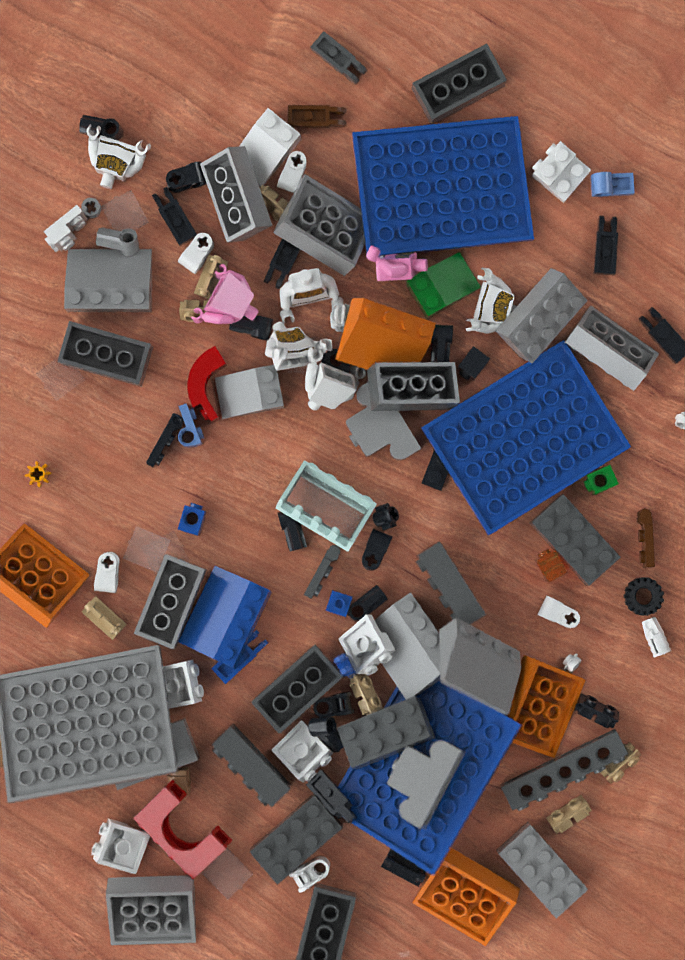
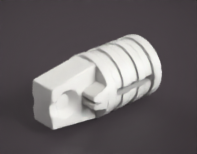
M656 617L643 621L645 637L653 657L670 652L671 648Z

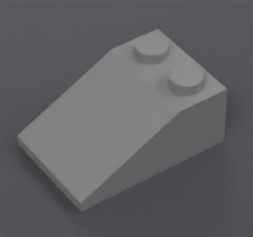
M274 365L253 368L215 378L222 419L284 408L278 371Z

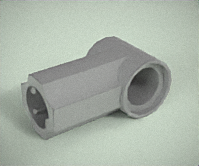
M103 227L98 229L96 237L97 246L121 250L125 256H134L139 252V242L135 230L123 229L122 231Z

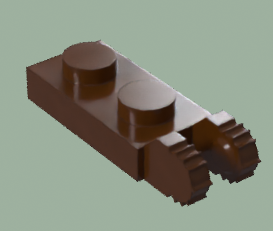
M288 105V124L292 128L345 127V120H330V114H345L346 108L330 107V105Z
M644 508L637 513V522L641 525V530H638V541L642 542V551H639L640 564L643 563V568L655 567L653 523L651 511Z

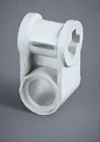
M294 151L288 156L277 183L278 188L292 193L295 192L303 178L307 164L306 156L302 152ZM300 158L302 164H298L297 167L294 166L292 160Z
M197 234L178 260L179 264L194 274L200 270L214 247V242L209 234ZM207 239L209 245L200 248L199 241Z
M107 552L99 557L94 591L117 592L120 560L116 553ZM110 556V560L114 561V563L108 567V564L104 563V559Z
M546 596L537 614L567 628H574L580 622V615L577 611L549 596ZM571 612L574 613L575 621H570L567 624V619L564 618L565 615H570Z
M318 856L306 864L300 865L290 873L289 876L293 877L299 887V893L325 878L330 870V862L326 857ZM316 863H323L326 870L318 872L314 865Z

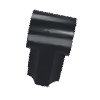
M83 115L80 120L79 132L81 134L87 135V128L91 124V130L94 133L97 132L98 125L101 127V132L97 137L102 135L119 141L123 136V129L115 119ZM110 127H117L115 133L108 134V129Z
M257 315L251 321L243 316L241 320L230 324L229 330L249 334L253 338L268 341L273 319Z
M435 325L431 340V362H449L453 325Z
M277 512L290 552L307 547L302 524L282 512Z
M376 585L349 606L348 616L352 621L358 622L366 614L372 613L386 602L388 598ZM360 606L363 609V615L358 618L354 617L351 612L353 607Z
M333 717L310 719L308 729L311 736L320 737L332 752H339L344 748L337 730L336 720Z

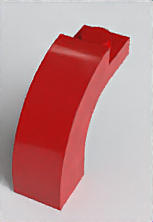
M216 346L208 349L198 357L192 365L187 380V392L192 407L196 409L202 405L203 408L200 409V412L206 421L210 419L212 423L220 418L208 400L206 394L207 383L213 374L227 366Z

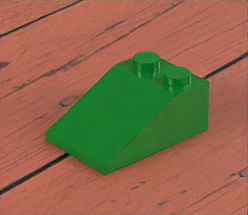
M460 252L429 267L426 272H420L412 279L406 280V286L427 320L481 288Z

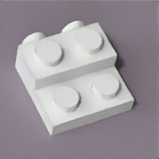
M560 141L557 145L553 143L546 151L548 156L544 161L539 159L532 169L535 171L532 177L564 203L590 173L591 169L576 157V154Z
M78 205L44 231L48 236L45 238L46 242L55 252L70 249L77 239L72 232L74 230L79 231L86 225L85 221L88 218Z
M366 614L338 638L356 674H374L378 670L377 665L391 660V654L395 651L387 633L380 631L373 616Z
M193 660L163 666L169 709L202 701L201 697L204 696V689L202 685L198 684L199 667L197 664H194Z
M302 720L272 749V752L292 774L303 783L305 781L309 782L317 774L315 771L320 766L324 767L329 764L333 754L319 737L311 736L308 726Z
M108 818L107 822H103L100 827L99 835L102 836L99 843H95L92 848L93 859L98 864L136 874L150 835L144 830L130 827L126 823Z

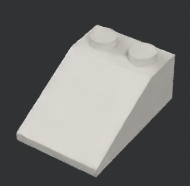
M269 108L253 125L239 147H246L260 187L269 180L301 141V134Z

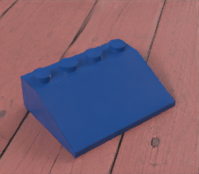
M214 566L178 642L236 669L272 592L254 582Z

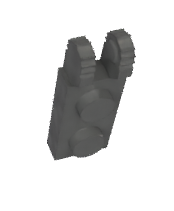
M325 31L322 32L310 47L312 51L341 75L344 74L354 84H357L359 80L356 75L348 70L351 65L362 74L367 72V69L356 60L354 55Z
M332 545L327 550L304 593L308 598L312 599L313 595L317 597L323 587L320 585L322 578L329 576L333 568L330 566V563L337 560L338 555H340L341 551L338 546Z

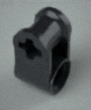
M193 162L184 167L169 171L166 175L168 189L171 192L180 193L206 185L207 183L200 166L202 162ZM177 178L179 184L175 185L173 179Z
M376 529L372 530L362 556V565L365 569L373 571L380 566L393 536ZM371 555H374L377 564L368 566V561L365 560L366 557L370 558Z
M351 692L320 697L313 704L314 713L318 717L342 716L355 713L350 701ZM320 702H326L329 706L325 713L317 711V705Z

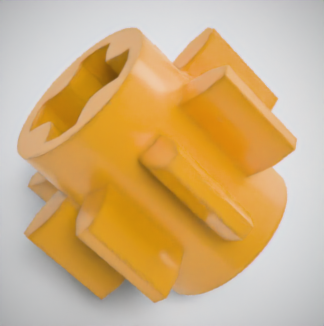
M35 461L34 467L27 466L30 471L29 474H25V477H30L29 485L37 482V486L41 488L42 482L50 483L47 478L52 472H47L48 464L40 467V463ZM38 470L43 472V475L40 476L39 479L37 477H34V474L37 473Z

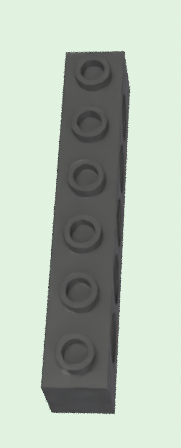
M613 729L502 783L501 788L512 811L515 809L521 811L527 808L529 802L535 799L537 802L542 801L548 797V793L554 790L560 792L568 787L567 784L572 781L578 783L586 779V775L593 771L596 774L605 770V765L611 762L613 764L625 760L624 756L628 755L616 729ZM602 747L609 749V754L605 758H600L597 754L598 750ZM588 757L590 759L589 765L587 767L579 766L578 761L580 758ZM568 766L571 769L570 774L565 777L559 774L561 767ZM550 776L552 781L549 785L543 786L540 784L541 777ZM524 785H530L533 788L529 795L522 794L520 790Z

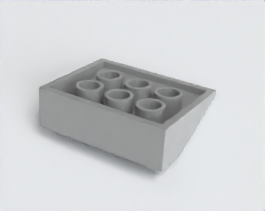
M306 174L296 188L273 232L343 276L356 266L365 244L361 208Z
M68 249L64 309L67 312H152V249H139V252L134 256H125L121 250Z
M410 592L375 619L380 631L387 633L395 648V651L391 654L392 659L382 663V665L405 699L418 696L441 680L439 633Z
M455 618L439 630L441 682L507 715L510 711L521 671L520 651Z
M189 875L108 878L106 903L111 945L196 943L194 879Z

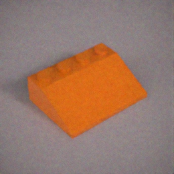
M352 298L336 360L368 370L374 363L421 362L431 343L436 323L365 298Z
M25 523L0 549V592L46 628L62 612L90 576L89 573Z
M523 655L521 671L509 713L506 715L522 725L512 743L555 758L586 679Z
M451 848L436 875L433 876L430 873L427 875L412 903L486 946L517 903L520 888Z

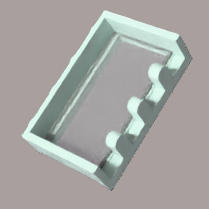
M304 460L279 499L276 509L348 552L377 503L373 502L370 497L355 491L352 486L338 481L332 474L325 473L315 464Z

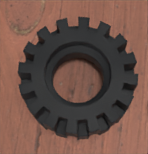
M641 577L634 579L628 583V587L624 590L625 605L637 615L648 616L656 613L662 607L661 603L664 602V592L661 590V585H658L657 581L651 578ZM642 588L648 589L652 595L651 601L646 605H641L636 600V593Z

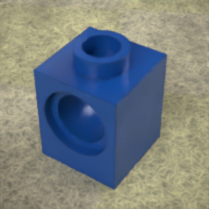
M191 503L190 507L185 505L177 530L199 536L206 515V511L202 510L203 506ZM194 512L198 515V521L196 524L191 525L187 521V516Z
M332 590L326 611L346 617L352 596Z

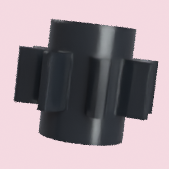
M389 503L375 507L376 512L373 514V522L377 527H382L384 531L397 526L395 522L399 519V513L395 507H390Z

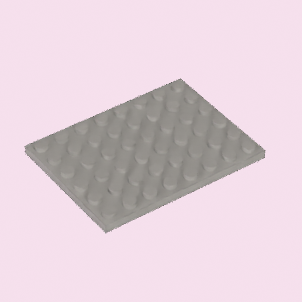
M159 645L0 675V739L8 803L178 772L161 647Z

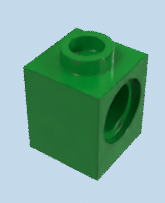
M611 465L586 475V480L583 481L588 493L592 492L593 495L619 484ZM597 475H601L605 479L602 487L595 484L594 480Z

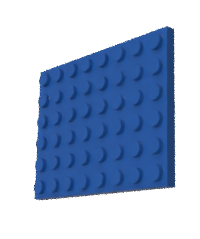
M518 116L352 132L366 254L370 246L381 250L378 256L380 257L381 255L420 253L534 240Z
M565 340L540 354L533 363H525L421 427L488 536L631 447L572 351L565 343Z
M441 680L417 696L422 700L435 739L412 748L431 757L430 748L433 743L444 741L465 751V754L426 829H420L401 817L400 805L409 797L387 784L393 772L392 765L396 758L401 757L403 752L360 769H353L350 766L338 786L353 806L350 809L358 817L352 824L433 876L436 875L522 726L503 713L442 683ZM397 686L384 708L406 700Z

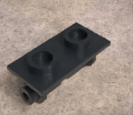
M581 693L580 702L574 708L577 714L589 720L595 714L597 715L594 720L595 723L607 729L609 727L613 729L616 722L618 723L619 711L611 705H604L598 702L591 695L586 696Z
M391 848L381 865L382 868L417 887L426 877L427 871Z

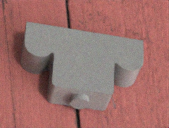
M367 382L362 385L357 391V401L366 408L346 420V426L352 434L349 438L355 447L359 445L366 457L390 445V455L396 460H404L421 450L420 445L399 411H371L369 384Z
M444 741L433 743L430 748L431 757L415 748L405 747L401 757L396 758L392 765L393 772L387 782L389 786L409 797L400 805L399 811L402 818L420 829H426L465 751Z

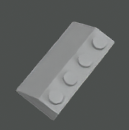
M591 305L565 341L573 350L581 353L590 362L601 367L607 374L612 375L633 391L648 374L659 355L654 349Z

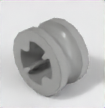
M87 198L83 201L81 209L87 217L95 218L101 213V205L96 199ZM89 203L90 205H92V203H95L94 207L96 208V211H91V213H88V208L86 206Z

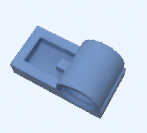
M598 172L590 176L592 197L635 194L633 173L612 174L611 172Z
M187 403L179 406L186 425L178 434L179 442L188 448L202 445L201 439H204L201 427H196L194 420L197 419L194 408H189ZM186 432L194 434V439L191 443L183 441V435Z

